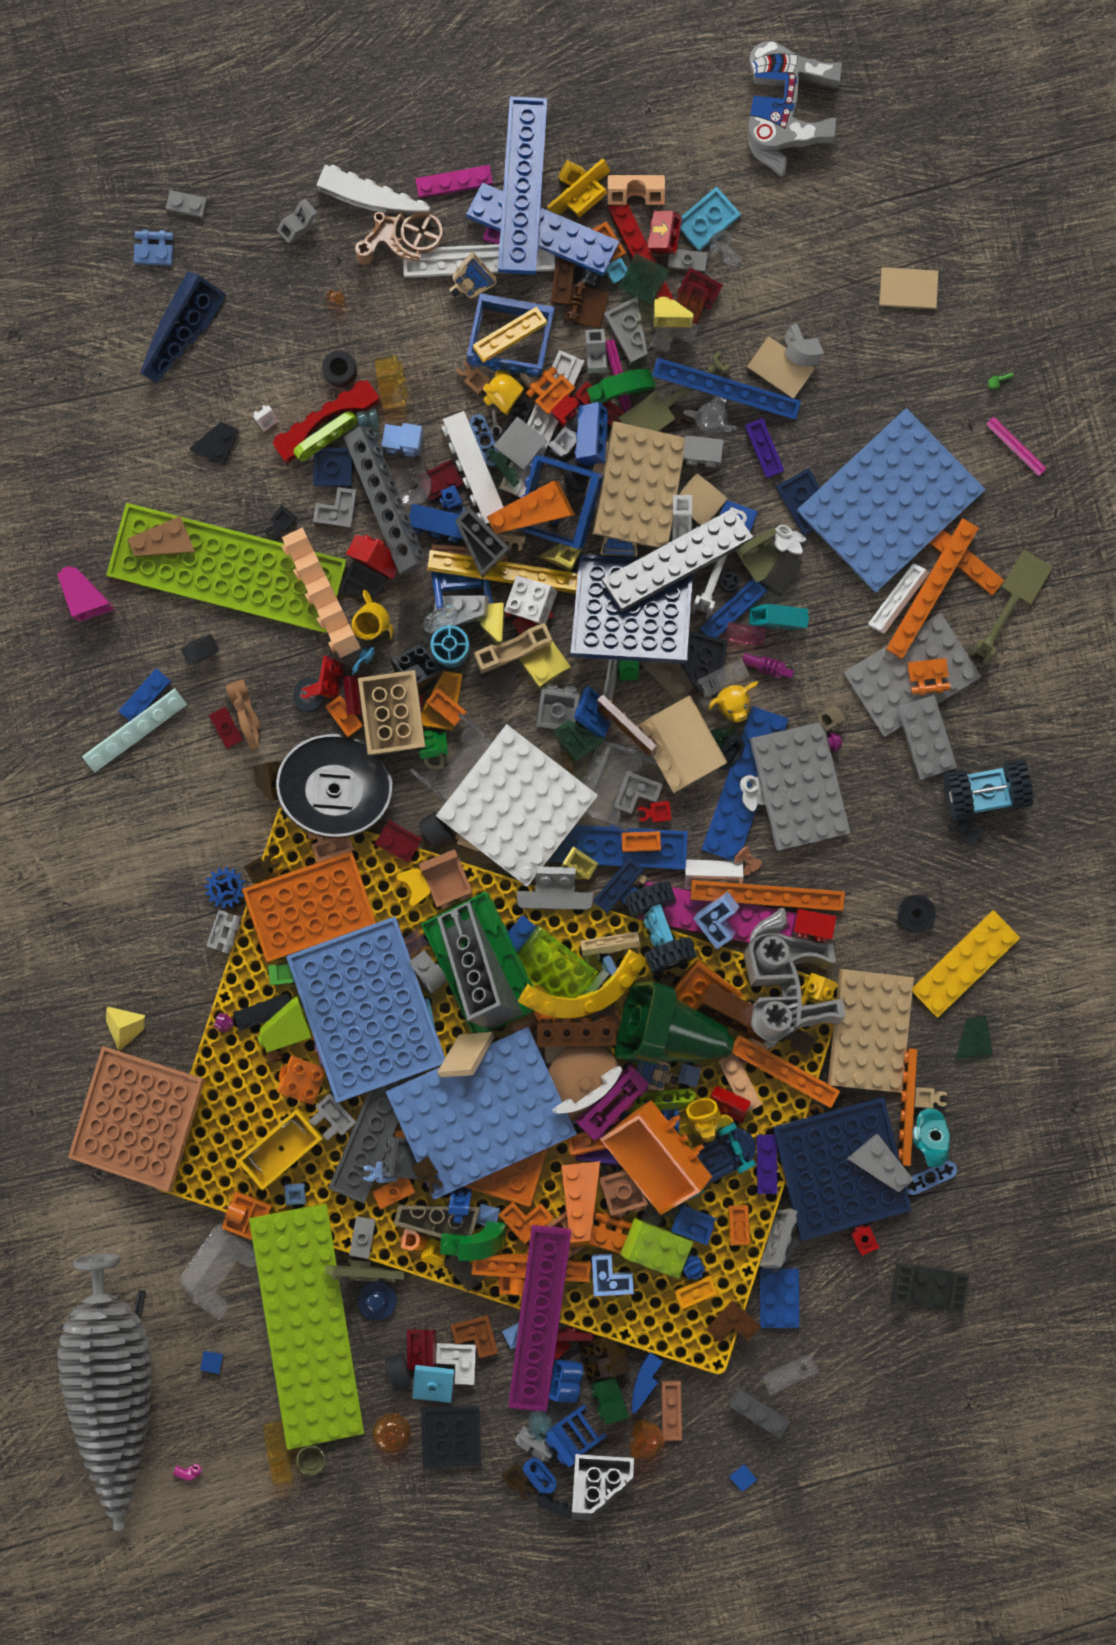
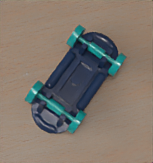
M735 1123L717 1131L719 1135L713 1141L702 1143L704 1148L696 1156L712 1175L706 1186L735 1170L741 1173L756 1165L753 1159L756 1152L754 1138L746 1130L737 1128ZM702 1189L701 1192H699L698 1194L694 1195L693 1197H691V1198H689V1199H687V1200H690V1199H692V1198L698 1196L699 1194L705 1192V1190Z

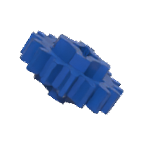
M220 867L217 868L218 873L212 871L213 877H207L206 880L209 881V884L204 885L205 888L209 889L205 895H211L209 901H216L215 906L217 907L222 903L223 908H226L227 904L231 908L234 907L233 902L240 904L241 902L238 898H244L242 889L246 888L242 886L246 880H240L242 874L238 873L236 875V869L234 868L229 872V867H225L224 871ZM222 875H227L225 879L220 881L217 880L218 877ZM234 879H236L238 883V889H236L234 886ZM228 882V887H230V889L233 890V892L227 890L224 891V889L218 884L226 885ZM213 886L217 888V896L214 894ZM234 895L232 899L224 900L226 896Z

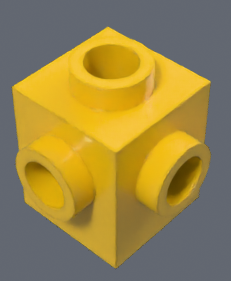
M811 973L803 995L810 997L809 1001L815 1004L828 1002L833 996L837 982Z

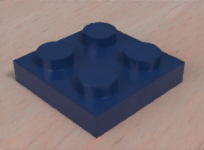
M323 448L314 454V487H352V456L348 448Z

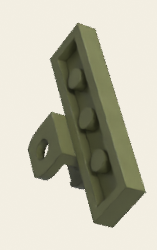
M348 1258L350 1266L325 1265V1273L331 1275L332 1279L342 1280L343 1276H346L349 1280L379 1281V1278H385L387 1282H396L397 1279H404V1271L392 1268L370 1267L371 1261L365 1259Z

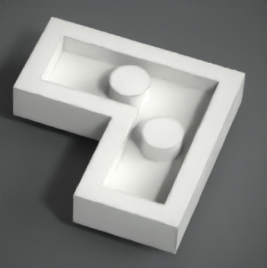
M437 1343L436 1363L455 1364V1384L474 1385L476 1344Z

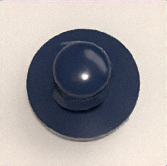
M369 1282L359 1292L358 1307L361 1313L371 1320L387 1318L396 1307L397 1297L395 1291L386 1282Z

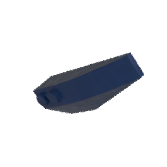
M188 271L158 325L140 373L154 383H157L172 367V363L177 357L180 358L184 354V350L189 344H193L197 340L196 337L200 332H204L208 328L227 294L200 275Z

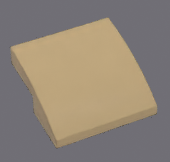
M697 473L678 494L692 495V519L699 526L710 521L728 499Z

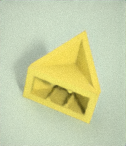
M560 543L537 557L572 572L582 549Z
M572 847L561 867H575V879L589 880L598 863L575 847Z
M107 1007L106 1022L118 1051H121L144 1030L145 1015Z

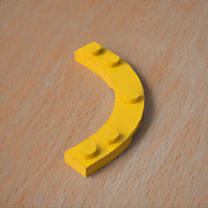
M629 949L615 973L603 984L602 988L595 992L591 991L577 996V998L549 995L527 984L517 1001L534 1011L551 1017L577 1018L587 1016L608 1007L618 1000L633 984L647 959Z

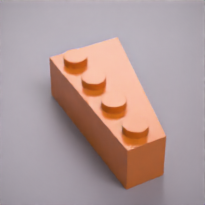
M552 481L488 515L487 519L494 533L501 534L574 516L575 514L559 482Z
M600 1161L561 1166L568 1228L571 1229L570 1248L590 1246Z

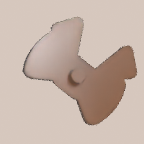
M747 846L735 855L734 863L746 862L743 875H750V871L758 870L762 864L761 860L755 859L750 854Z

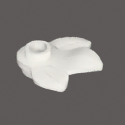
M779 525L775 529L777 534L774 536L776 548L782 552L787 550L791 554H802L803 550L800 543L805 542L807 539L801 533L792 531L788 526Z
M752 775L743 777L740 781V788L743 792L742 800L747 809L754 811L757 804L765 805L759 777ZM747 782L751 784L750 788L747 787Z

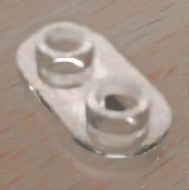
M450 605L439 608L424 618L423 628L428 633L434 634L442 626L455 624L458 620V610Z

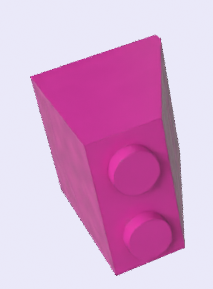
M68 566L62 568V572L57 573L71 616L78 622L115 610L106 597L76 567Z

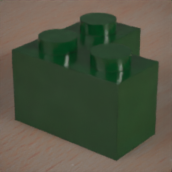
M610 1377L594 1381V1387L591 1388L594 1399H598L600 1406L597 1407L600 1420H605L606 1425L629 1418L617 1378Z

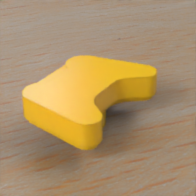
M415 868L396 875L397 880L406 882L411 890L412 896L409 900L411 906H415L430 894L431 890L420 869Z

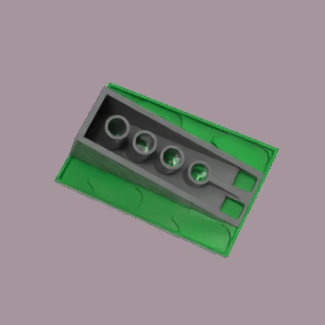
M484 892L421 923L472 1033L492 1032L534 1012L531 1008L517 1001L526 985L533 986L526 973L520 956L515 950L505 924L502 922L489 893Z

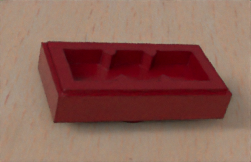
M226 706L209 715L226 749L244 741Z
M567 1326L566 1329H558L556 1341H591L593 1333Z

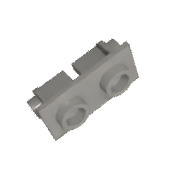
M525 1426L522 1427L520 1433L514 1439L517 1442L516 1444L527 1452L533 1447L534 1449L531 1454L542 1462L543 1460L547 1462L555 1450V1447L551 1449L546 1440Z

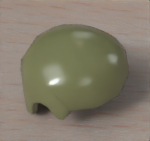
M317 1446L302 1448L296 1457L297 1468L307 1476H315L320 1473L325 1466L323 1451Z

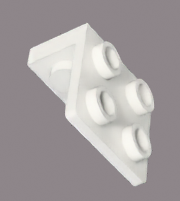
M516 576L504 611L532 620L537 625L546 624L558 591L551 585Z

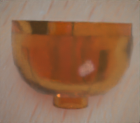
M393 1412L386 1413L378 1418L372 1430L374 1443L380 1450L387 1453L399 1452L405 1448L411 1436V1428L408 1421L402 1415Z
M636 1420L631 1435L634 1436V1442H630L631 1455L639 1460L651 1459L664 1447V1436H662L659 1426L652 1421Z

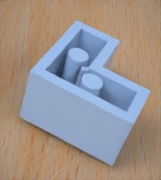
M403 423L402 427L385 424L381 445L382 450L390 455L402 453L408 458L420 456L424 437L422 426Z
M728 891L700 910L693 918L716 949L731 940L736 933L726 919L737 911L739 905Z
M611 1253L592 1254L594 1296L634 1294L632 1272L613 1273Z

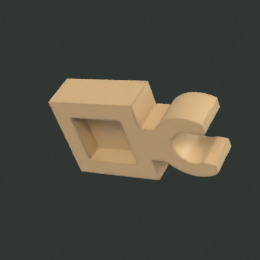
M915 1087L914 1107L933 1108L934 1103L939 1106H946L947 1103L940 1102V1096H946L947 1093L938 1091L934 1094V1088Z

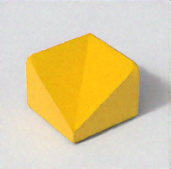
M566 160L558 177L562 182L571 186L586 171L583 167Z
M434 1238L427 1240V1245L422 1250L420 1259L434 1266L444 1264L446 1255L440 1254L441 1242Z

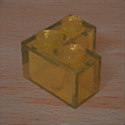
M397 354L374 358L383 409L388 410L406 406L405 399L408 398L407 387L402 386V382H405L402 361H398Z

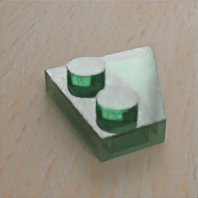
M492 448L485 451L486 455L492 459L496 468L512 487L519 484L517 480L519 475L513 467L509 469L506 465L508 460L502 452L498 453Z
M567 720L552 732L575 763L605 741L601 736L598 737L590 733L589 730L577 726L576 723Z
M986 1015L966 1018L957 1053L955 1054L956 1060L993 1054Z

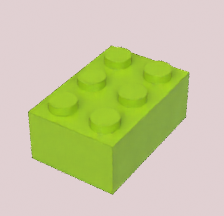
M634 1218L620 1255L632 1262L679 1279L693 1242L686 1237Z

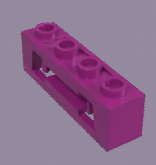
M629 1065L620 1074L612 1088L603 1097L591 1104L575 1122L594 1141L597 1138L600 1139L606 1133V1128L610 1124H615L620 1119V1114L624 1110H629L634 1104L633 1101L638 1096L641 1097L646 1093L649 1083ZM621 1087H623L628 1093H624L603 1115L604 1118L602 1119L597 1112H601L622 1091Z

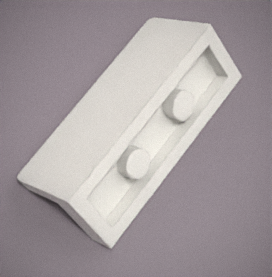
M686 860L685 889H691V880L743 884V862L736 864L734 861Z

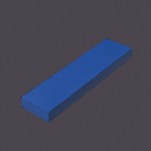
M752 579L706 621L699 630L704 635L718 638L768 590L760 582L756 583Z

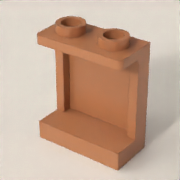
M455 849L419 864L437 908L445 909L452 906V902L459 899L462 902L471 898L470 894L473 892Z

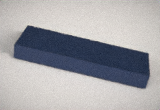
M629 857L594 898L593 902L608 913L645 869Z

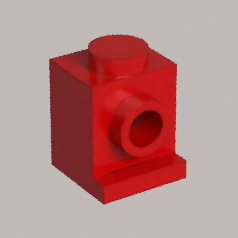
M566 394L551 409V415L565 427L567 425L566 420H572L578 413L576 410L580 403L573 396L570 398Z
M857 1225L853 1228L854 1231L850 1232L860 1255H865L879 1248L869 1225ZM862 1236H868V1241L862 1242Z

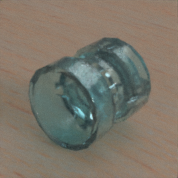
M376 408L370 409L368 412L363 410L357 411L359 426L379 427Z

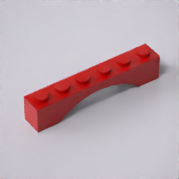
M367 379L365 381H358L353 385V389L348 392L343 391L337 396L338 399L333 402L328 401L321 407L320 411L308 414L306 420L293 424L288 432L285 434L282 432L274 438L272 443L286 465L297 458L294 455L296 446L310 437L316 428L326 420L347 411L367 412L381 402Z

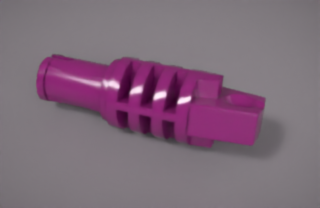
M744 653L741 661L742 664L757 668L759 673L780 680L782 676L792 678L794 673L793 670L785 668L786 663L766 656H761L760 658Z

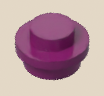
M829 733L827 738L829 749L832 752H836L842 747L840 735Z

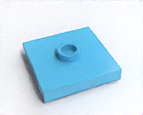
M415 1365L412 1398L451 1403L454 1369Z

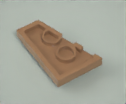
M180 516L127 538L135 557L195 552Z

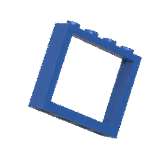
M480 293L467 352V363L474 367L485 366L496 371L501 369L512 374L522 373L529 377H541L554 317V307ZM537 307L547 320L538 365L492 357L483 363L478 354L475 353L473 344L477 343L484 309L521 316Z
M535 455L532 463H530V476L525 481L526 491L521 498L537 490L544 463L591 477L574 539L534 526L517 530L573 548H584L604 474L543 455Z

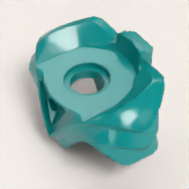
M926 1108L917 1117V1127H914L912 1132L913 1143L925 1155L928 1167H940L949 1157L950 1134L943 1114L936 1109ZM933 1131L939 1132L941 1139L938 1141L932 1140L930 1133Z

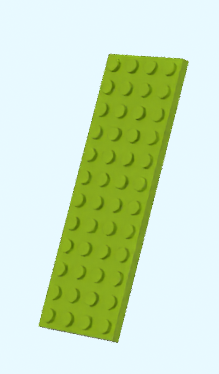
M126 503L107 570V577L328 634L326 628L321 629L317 618L320 616L314 603L309 604L305 596L308 591L302 579H297L293 571L296 569V566L291 556H286L282 548L284 543L181 517L195 549L194 553L185 552L135 557L127 538L179 516ZM315 552L337 598L347 560Z
M324 1203L249 1218L287 1450L364 1434L339 1279H332L331 1275L325 1273V1265L337 1266L327 1204Z

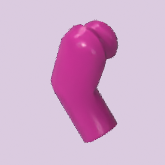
M193 1464L187 1469L176 1465L173 1475L186 1481H191L200 1476L202 1468L199 1464Z

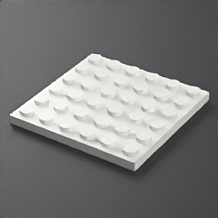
M506 724L436 816L528 887L536 876V867H543L598 795Z

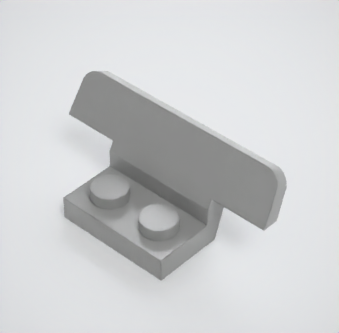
M536 867L535 892L517 891V904L521 908L589 909L592 906L593 893L574 892L575 867Z

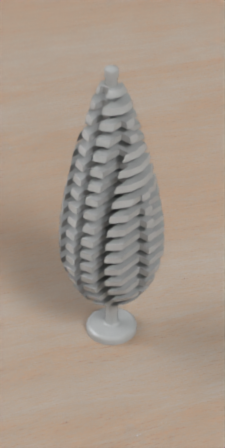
M106 1253L87 1255L72 1261L73 1267L76 1270L91 1271L93 1295L82 1301L86 1304L77 1306L70 1313L69 1316L75 1317L67 1321L62 1328L64 1329L63 1332L66 1333L60 1336L59 1342L61 1346L58 1348L57 1357L60 1359L58 1361V1370L61 1372L59 1374V1380L62 1384L61 1391L63 1396L66 1397L64 1402L68 1409L69 1421L72 1422V1431L76 1434V1443L80 1446L79 1453L84 1459H87L83 1463L86 1469H91L92 1471L89 1472L91 1481H100L97 1482L98 1485H94L97 1494H103V1497L98 1499L102 1506L108 1507L109 1510H105L108 1517L113 1518V1530L119 1532L125 1528L123 1516L130 1509V1506L125 1504L133 1501L134 1493L130 1491L136 1487V1479L133 1478H135V1475H138L139 1466L136 1465L141 1462L142 1454L137 1453H140V1450H143L145 1445L142 1437L146 1436L147 1429H144V1425H147L149 1419L146 1412L150 1410V1403L147 1399L151 1397L152 1375L150 1373L152 1372V1363L150 1360L152 1357L151 1350L148 1349L150 1341L145 1336L146 1330L142 1324H139L141 1319L136 1313L130 1312L132 1307L127 1302L123 1303L120 1300H113L111 1298H117V1296L105 1293L103 1269L117 1266L120 1263V1255Z

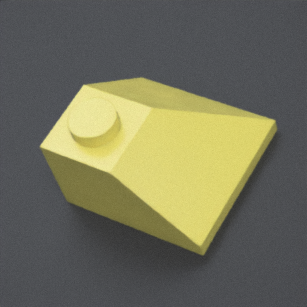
M668 297L655 299L654 327L692 328V312Z
M504 603L488 604L487 616L477 621H480L481 628L496 644L503 643Z
M553 641L551 645L519 658V661L539 689L571 667Z

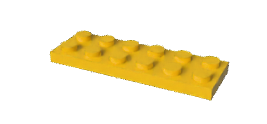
M992 910L913 986L912 993L938 1018L1011 948L1020 937Z

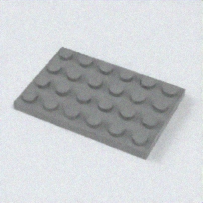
M941 612L922 624L902 659L885 650L887 647L885 646L843 673L883 737L903 726L897 706L930 695H935L937 704L982 677ZM946 658L949 677L941 678L942 683H950V690L939 694L931 692L922 696L919 694L912 695L911 687H917L918 683L917 681H909L907 663ZM924 680L925 686L934 685L935 680Z
M820 722L749 739L777 851L850 834L827 735Z

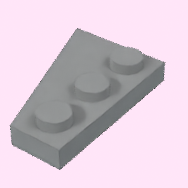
M638 297L604 312V317L629 363L632 364L646 357L647 348L642 329Z
M442 596L443 610H437L435 601L432 633L434 634L442 626H457L486 617L489 597Z
M875 1134L847 1158L897 1192H900L913 1181L912 1177L878 1134Z

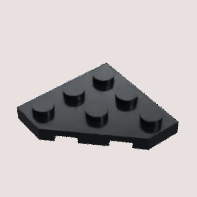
M689 630L687 664H679L696 692L716 697L728 641Z

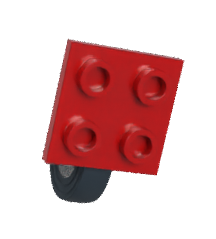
M323 656L319 680L312 677L304 678L295 686L293 692L295 704L303 711L315 712L325 705L327 699H336L340 692L339 683L340 677L343 675V663L328 656Z

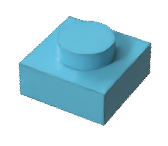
M621 257L610 263L606 270L613 284L630 275Z

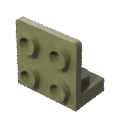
M774 527L748 541L736 551L756 583L786 566L785 561L772 543L774 541L772 538L777 534Z

